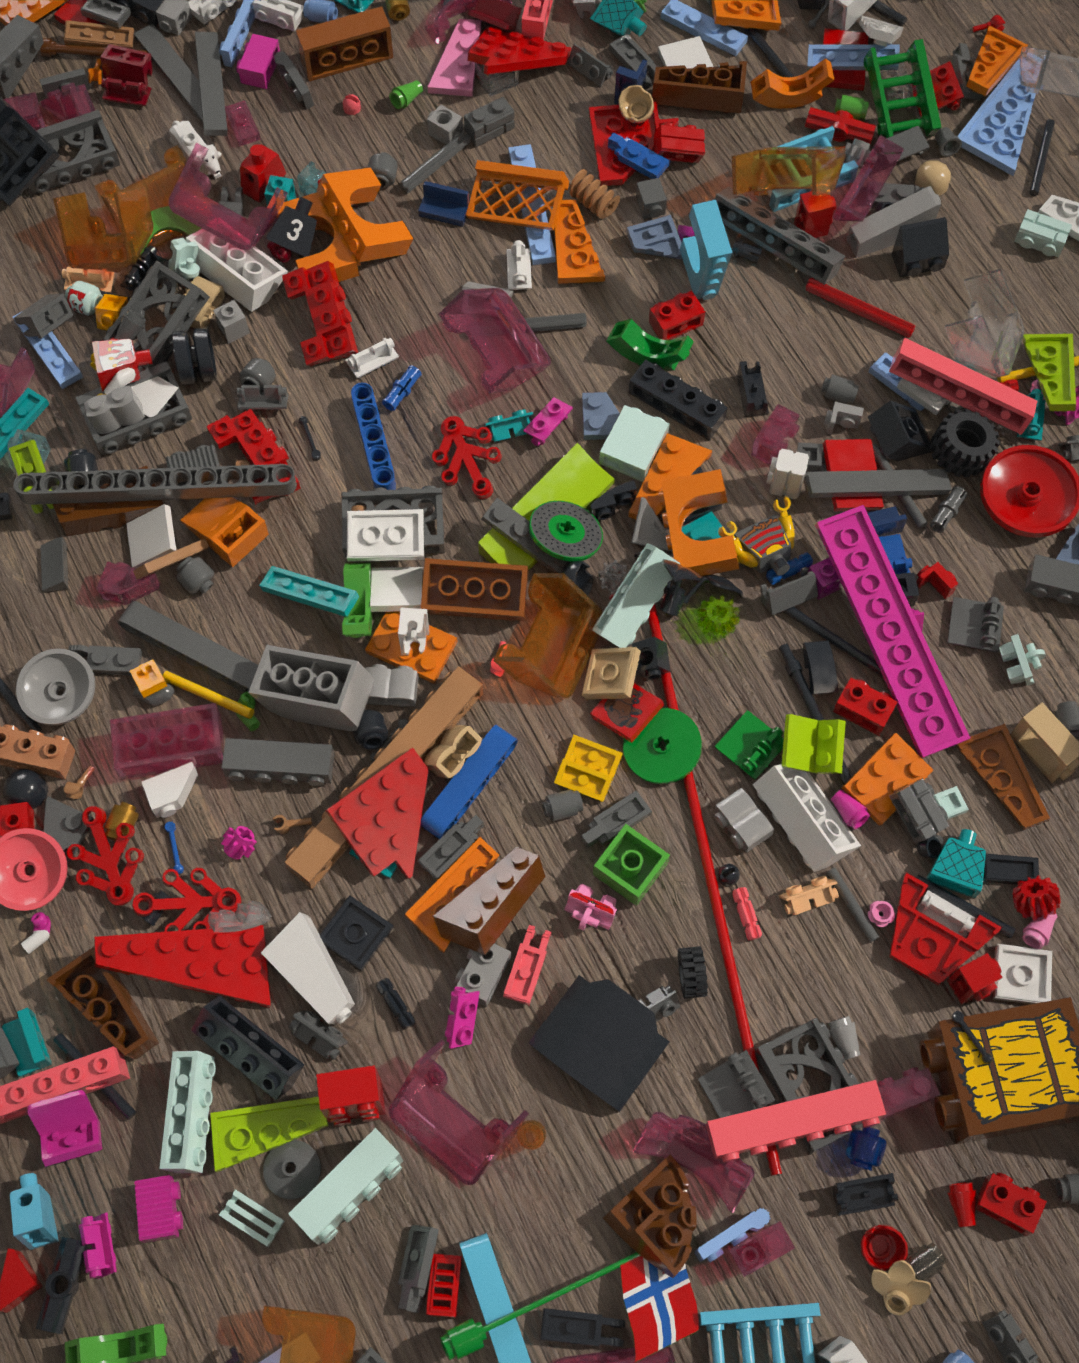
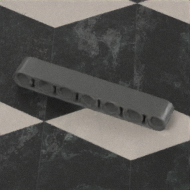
M134 600L130 602L117 621L122 628L243 693L249 692L259 666L258 664Z

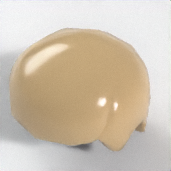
M640 85L628 86L621 92L618 99L622 116L634 124L645 122L651 117L654 110L651 94Z
M926 161L917 170L915 186L920 188L931 186L934 193L940 196L948 190L951 172L947 165L940 161Z

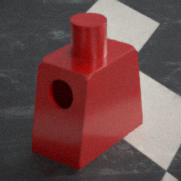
M257 144L250 148V154L240 165V179L243 193L260 203L265 198L264 193L270 175L284 177L286 170L276 152L262 144Z

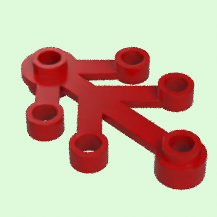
M457 416L446 418L441 424V432L444 438L439 449L433 452L432 459L436 465L443 466L448 462L447 454L453 441L457 449L449 469L444 470L442 473V480L448 486L455 485L458 481L457 474L464 461L474 481L472 490L475 496L482 500L489 498L493 493V486L487 478L482 477L472 456L483 458L492 464H496L501 461L502 454L497 447L486 449L468 444L463 436L478 439L481 444H487L492 439L490 430L487 427L475 429L465 426L463 420ZM456 425L454 429H449L450 426ZM488 433L487 437L480 438L481 434ZM492 453H498L495 458H490ZM439 455H444L443 459L436 460ZM448 475H453L451 480H446ZM485 484L483 489H478L479 485Z
M90 806L83 811L82 821L87 827L91 828L100 856L87 851L84 846L79 844L70 845L67 849V856L71 860H82L105 870L109 881L96 877L93 871L89 869L79 870L76 874V881L80 885H91L105 891L108 900L114 905H126L133 898L134 888L130 882L138 864L144 859L143 851L139 848H130L126 851L125 859L127 864L121 876L117 866L129 839L135 834V828L132 824L120 823L116 828L118 837L111 851L103 829V825L106 822V813L100 807ZM91 812H94L95 819L92 822H90L89 814ZM125 826L129 828V833L126 836L122 834V829ZM78 847L80 854L74 857L73 851ZM134 851L138 853V858L135 861L131 859V854ZM87 872L89 879L83 882L82 875ZM118 887H121L123 890L120 897H117L115 893Z
M195 868L190 874L191 883L196 886L202 885L212 895L202 897L179 877L176 870L168 869L163 873V884L167 887H174L185 898L154 899L149 893H140L133 899L132 908L135 914L141 917L149 916L153 911L185 909L174 922L166 925L164 932H167L171 927L181 931L202 908H213L203 921L196 922L192 930H195L196 927L203 926L205 929H209L223 914L231 915L235 913L241 905V897L233 888H220L207 876L203 868ZM195 873H201L204 878L200 881H197L194 879L193 875ZM168 874H173L176 880L168 882L165 877ZM224 898H230L232 900V904L230 906L223 905L222 900ZM141 902H146L149 908L141 910L138 905Z

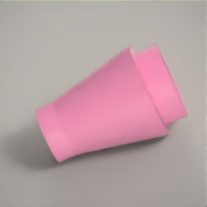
M1048 914L1046 920L1042 917H1038L1035 921L1032 920L1023 929V941L1034 949H1042L1043 946L1048 945L1057 914Z

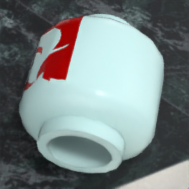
M76 281L65 292V298L71 310L87 316L95 313V307L103 297L97 286L84 281Z

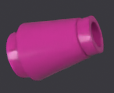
M843 790L838 791L831 798V801L848 827L851 826L853 829H858L869 819L870 815L867 812V808Z

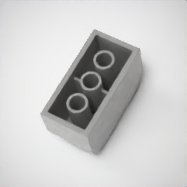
M266 645L248 693L266 709L284 718L344 731H356L375 679L355 660Z

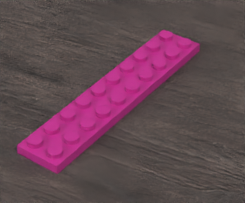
M864 505L817 522L815 527L893 699L897 701L896 706L918 755L921 758H925L971 739Z

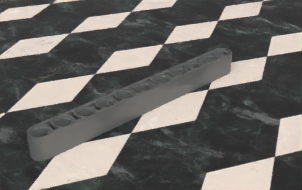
M286 464L24 473L17 476L13 484L21 501L29 505L290 495L297 486L294 470ZM283 477L290 478L287 482L279 481ZM257 478L264 479L261 483H254V480ZM232 479H238V480H239V481H238L237 483H235V484H229V483H228V482H229L230 480H232ZM206 480L213 481L210 485H203V482ZM187 481V484L184 486H177L179 482ZM162 482L158 487H152L153 483ZM129 483H136L134 487L126 488ZM110 484L108 488L100 489L102 485ZM78 485H85L82 489L75 490ZM29 486L33 487L31 490L23 492L25 488ZM52 486H59L56 490L49 491Z

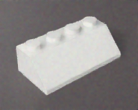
M220 219L186 237L187 243L195 241L198 244L196 264L199 265V272L212 282L223 286V290L251 312L270 300L283 281L282 275L288 272Z
M782 764L775 765L753 784L757 790L758 797L767 804L774 820L783 827L788 834L789 841L797 847L803 856V861L813 872L829 867L861 846L809 772L785 768Z

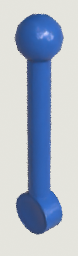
M169 821L165 824V830L169 833L175 863L173 869L178 874H181L184 871V867L180 864L174 831L176 830V825Z

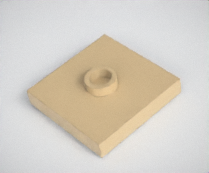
M637 647L592 649L582 696L585 699L631 698L641 651Z

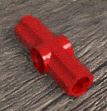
M810 107L805 127L814 130L833 126L835 131L832 140L843 142L846 139L854 140L855 138L870 145L877 126L853 119L852 114L844 110H839L834 114Z

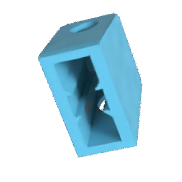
M35 1173L20 1176V1189L10 1193L14 1237L29 1250L58 1242L49 1193L38 1184Z

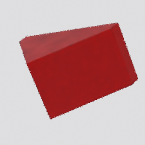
M9 1248L0 1280V1312L8 1313L43 1287L23 1253Z

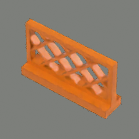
M477 160L475 166L477 175L466 212L468 219L554 231L564 190H568L570 182L563 171ZM482 180L491 181L494 185L484 193L480 190ZM506 184H513L515 189L506 196H503L500 188ZM527 187H534L537 192L525 200L521 192ZM550 189L557 190L556 197L546 202L543 194ZM498 191L501 199L490 206L486 198ZM519 194L523 202L512 209L507 201ZM541 197L545 205L533 212L529 204ZM484 200L488 208L481 213L474 212L475 206ZM505 203L510 211L502 216H497L494 210ZM527 206L531 214L524 219H518L515 213ZM549 209L551 213L549 223L539 222L537 216Z

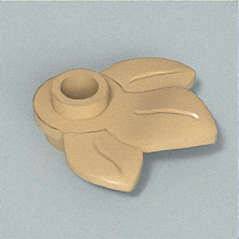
M904 1260L894 1262L888 1273L881 1270H873L871 1277L872 1285L883 1296L887 1310L894 1315H903L910 1311L913 1305L925 1303L931 1293V1284L927 1281L915 1279V1272L912 1266Z

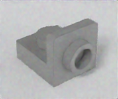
M835 402L833 410H827L824 425H829L827 434L832 435L835 424L841 425L844 428L858 429L864 408Z

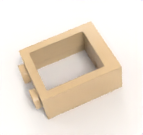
M1043 702L1026 714L1010 734L1014 742L1052 783L1058 778L1064 781L1079 766V742Z

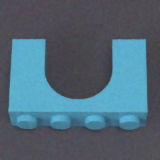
M716 200L692 205L689 218L695 236L683 238L680 246L692 291L697 299L709 300L718 295L732 255Z

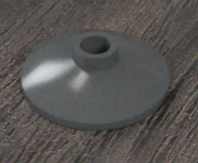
M294 1140L272 1149L267 1155L263 1167L266 1185L275 1195L284 1199H298L310 1193L318 1183L321 1174V1163L316 1151L307 1143L299 1140ZM289 1163H294L296 1170L291 1174L287 1173L286 1166Z

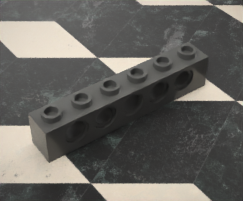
M730 186L716 194L714 200L717 202L723 224L824 285L837 275L845 258L843 254Z

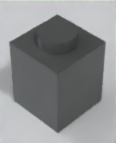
M656 178L637 182L636 200L643 219L665 215L667 199L660 179Z

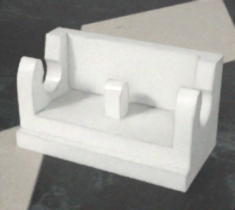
M401 608L398 629L401 655H409L412 642L420 644L419 653L422 654L426 646V635H429L427 609Z

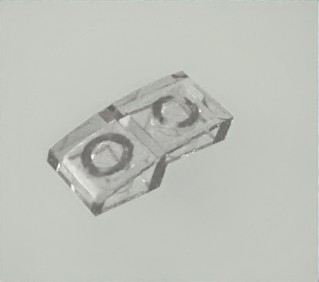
M249 901L248 904L238 903L236 914L225 909L219 910V912H209L207 922L214 932H236L262 925L270 921L272 915L262 903Z

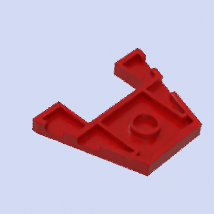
M906 873L902 880L889 957L934 984L939 985L993 938L1002 927L979 915L967 937H962L915 909L928 885Z

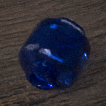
M867 1127L851 1132L845 1151L846 1156L851 1159L850 1164L872 1171L873 1167L881 1166L887 1142L879 1136L880 1130Z

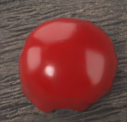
M877 1225L869 1228L863 1234L861 1254L868 1265L877 1270L887 1271L894 1262L906 1260L908 1256L907 1242L901 1232L894 1227Z

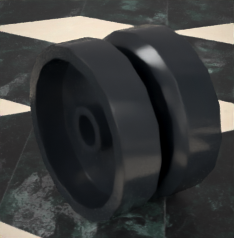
M204 327L194 330V345H192L190 335L185 330L173 332L174 358L182 385L196 384L197 368L204 382L216 381V362L208 328Z

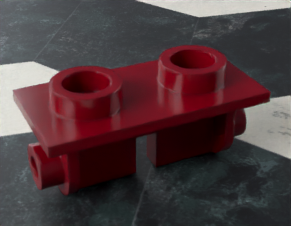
M111 77L103 78L101 82L102 88H105L102 100L139 106L147 105L152 90L151 87L144 85L143 82L126 81V83H123L122 80L111 79Z

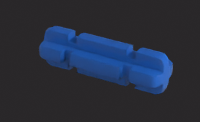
M808 552L799 555L798 559L795 557L787 561L790 568L785 574L778 576L773 569L767 571V580L770 584L774 585L780 582L781 578L786 579L800 572L802 568L812 566L813 558Z

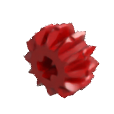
M1039 875L1035 879L1027 876V881H1018V886L1013 888L1014 907L1018 913L1022 914L1023 918L1031 916L1034 921L1038 917L1046 920L1048 914L1055 915L1056 909L1060 908L1059 888L1056 883L1051 882L1050 878L1042 880Z

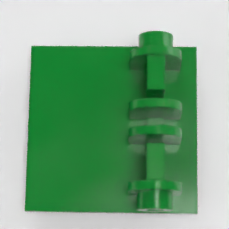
M747 710L714 748L756 780L783 749L784 738H782V735L784 733L779 727L774 729L768 727Z

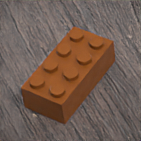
M382 6L296 30L300 59L309 82L393 58L391 28Z
M425 558L421 609H427V614L525 621L528 566Z

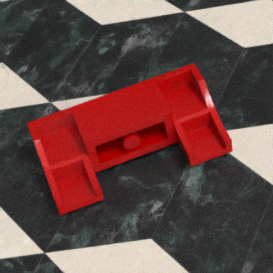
M325 261L308 269L301 267L282 275L289 299L293 300L306 295L317 334L313 338L300 342L306 365L311 367L322 362L347 358L351 354H357L358 349L350 324L352 317L345 306L344 300L346 296L344 290L339 285L334 264Z
M252 409L232 419L226 415L206 426L219 449L238 442L240 450L250 465H288L286 462L289 460L287 452L283 446H277L275 443L277 439L271 428L266 429L263 423L259 422ZM295 476L297 484L295 491L301 489L298 479ZM283 477L279 481L287 482L290 478ZM257 478L254 480V483H261L264 479ZM255 496L252 499L256 505L276 496Z

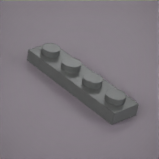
M499 498L495 499L481 518V520L559 578H561V572L564 567L571 562L557 559L541 550L530 535L529 521Z

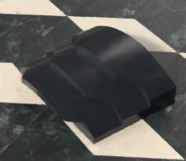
M0 97V201L4 200L11 206L42 172H47L60 155L26 119Z
M578 975L529 1042L531 1046L619 1112L622 1111L670 1043V1041L658 1033L655 1013L609 979L588 982L580 975Z

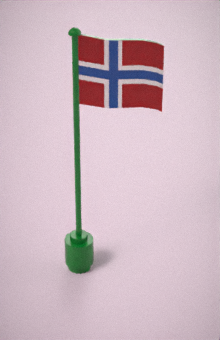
M636 1252L486 1326H482L480 1321L475 1323L471 1318L446 1330V1334L440 1337V1341L448 1360L450 1361L454 1358L459 1360L484 1348L483 1341L487 1339L486 1332L620 1267L622 1295L634 1338L636 1363L698 1332L697 1304L686 1265L684 1264L678 1274L672 1278Z

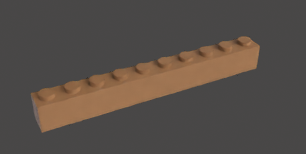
M459 666L454 672H448L443 678L440 688L429 693L424 706L420 710L416 709L410 715L408 724L403 729L399 728L393 734L392 742L386 748L382 747L376 753L375 761L369 768L364 767L359 772L357 781L352 787H346L340 794L339 799L349 794L410 748H414L424 762L428 753L441 743L445 733L451 727L457 725L483 695V684ZM326 811L321 817V822L316 827L312 826L305 833V840L298 847L294 846L286 855L287 860L285 864L287 869L311 889L316 886L350 847Z

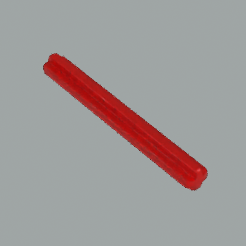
M810 278L806 284V291L905 337L910 338L915 330L914 324L827 284L824 285L814 278Z

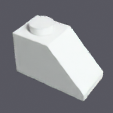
M193 762L142 781L150 807L156 818L172 816L177 812L176 810L183 807L198 777Z

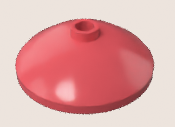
M30 828L13 830L1 836L0 904L14 910L29 911L50 903L60 893L67 877V860L60 844L49 834ZM32 865L34 873L29 876L26 873V869Z

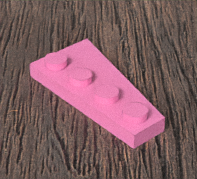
M459 19L428 85V93L473 96L477 63L467 60L468 52L480 37L481 20Z

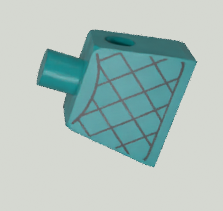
M602 0L590 18L599 26L620 36L629 35L631 31L641 36L647 28V25L640 20L644 11L634 0Z
M962 829L958 840L948 838L926 879L941 887L976 898L983 886L986 850L974 846L977 834L972 830Z

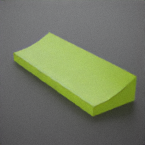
M577 443L512 509L528 521L533 511L539 505L549 501L571 502L588 511L591 504L614 484V478L603 470ZM493 528L478 542L479 554L490 563L528 566L529 571L538 562Z

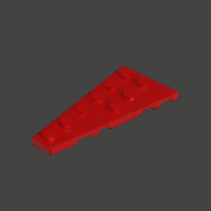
M263 925L94 937L95 967L127 975L142 976L156 982L163 981L171 983L173 986L215 996L221 995L234 998L240 1002L247 1001L259 1004L261 1007L270 1008L271 1006L267 960L261 953L265 949Z

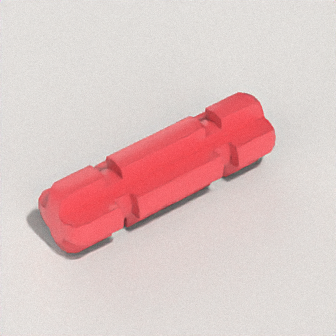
M741 887L733 890L732 895L735 903H738L736 907L742 925L746 927L745 934L747 939L751 941L760 938L762 932L760 926L756 924L758 920L751 901H748L749 894L747 888Z

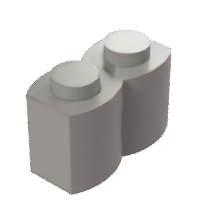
M131 386L117 388L108 395H98L84 403L86 415L98 434L113 432L122 425L135 424L145 417L142 404Z
M374 664L372 667L365 668L375 679L367 704L398 707L416 706L419 677L417 671L413 670L412 667L399 666L398 669H388L385 665Z
M742 788L715 806L716 814L714 818L721 828L726 827L731 832L730 838L738 849L742 848L747 853L773 835L774 828Z

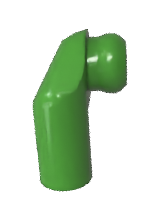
M244 692L241 694L238 703L254 709L255 698L248 692ZM236 713L237 717L250 731H255L260 726V722L254 715L251 719H248Z

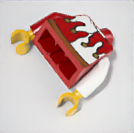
M111 338L106 341L92 342L94 353L91 355L92 362L90 366L97 371L101 389L105 392V394L100 393L98 395H108L117 388L138 381L140 379L138 366L153 364L150 350L135 352L131 339L119 340Z

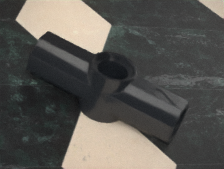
M62 1237L52 1274L46 1280V1294L36 1329L63 1335L72 1299L79 1289L78 1278L84 1260L83 1252L87 1250L88 1246H82V1241ZM66 1277L68 1288L64 1293L59 1294L56 1289L57 1283L61 1278Z

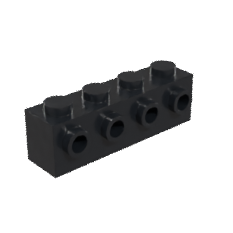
M645 360L629 381V394L709 441L725 421L728 407L724 406L720 400L712 399L699 388L692 387L683 382L680 377L664 371L656 363Z
M218 996L202 1008L191 1030L276 1101L293 1087L305 1065L221 996Z

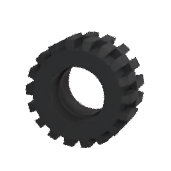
M959 409L955 410L954 413H949L931 438L930 451H933V459H937L939 467L943 466L946 472H953L954 476L960 477L961 474L964 477H970L971 474L973 476L978 475L991 461L1000 445L998 440L999 434L997 431H994V424H990L987 417H981L980 413L976 411L971 413L968 409H965L963 412Z

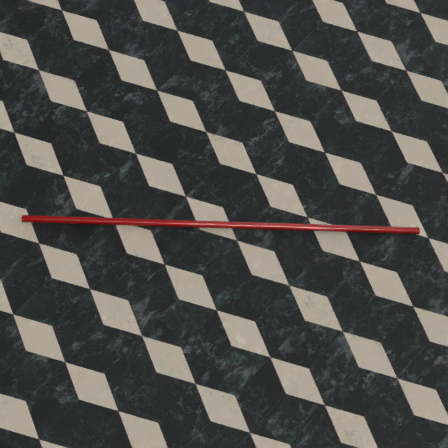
M654 603L649 611L650 631L652 637L663 641ZM671 673L662 674L661 680L667 707L679 711ZM691 771L683 780L743 1051L747 1050L759 1071L693 772ZM776 1145L768 1146L766 1155L771 1176L781 1175L782 1170Z

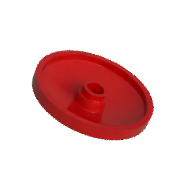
M1036 445L1010 447L997 454L990 461L982 476L980 493L986 511L998 525L1011 533L1031 538L1047 537L1066 528L1079 511V476L1064 457L1050 449Z

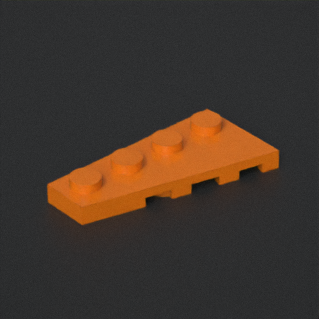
M989 26L966 87L978 94L987 96L1012 68L1023 52L1026 51L1028 45Z
M576 199L562 200L554 228L558 284L605 282L603 269L601 270L597 253L593 249L592 240L586 231L585 222Z
M667 433L633 502L628 517L637 519L641 497L647 500L656 516L659 517L666 509L665 506H661L658 492L663 491L661 481L691 475L696 468L701 467L712 456V450Z
M479 837L405 913L404 916L441 952H445L450 941L440 936L433 916L490 870L497 861L499 854Z

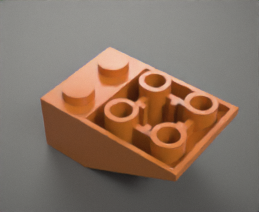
M233 497L204 498L180 520L201 540L205 538L209 547L232 568L269 535L265 520L246 504Z

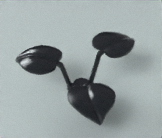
M636 552L634 557H639L641 552ZM662 560L664 567L674 582H676L675 586L671 585V581L667 583L664 589L665 595L659 607L668 614L678 616L683 603L687 604L690 597L704 583H711L720 588L736 591L741 598L744 594L742 590L724 577L714 574L702 577L694 570L683 567L674 561ZM682 580H699L685 596L686 591L680 588Z

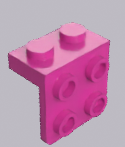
M83 1090L71 1091L64 1095L40 1100L28 1105L27 1113L40 1135L42 1161L45 1167L102 1150L100 1121Z

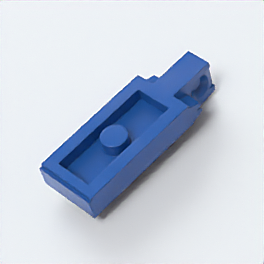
M613 133L608 138V148L615 152L614 154L618 156L620 162L651 179L659 178L669 166L670 160L638 142L630 140V138L626 137L624 139L616 133Z

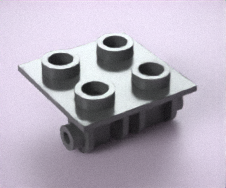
M953 597L947 643L999 652L1004 606L1001 605L997 597H990L987 602Z
M747 1050L739 1055L738 1053L732 1054L728 1057L727 1062L698 1078L720 1118L763 1108L775 1101Z

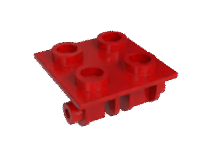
M951 61L930 70L938 109L948 106L951 110H957L960 107V99L964 98ZM909 84L915 97L917 95L916 86Z

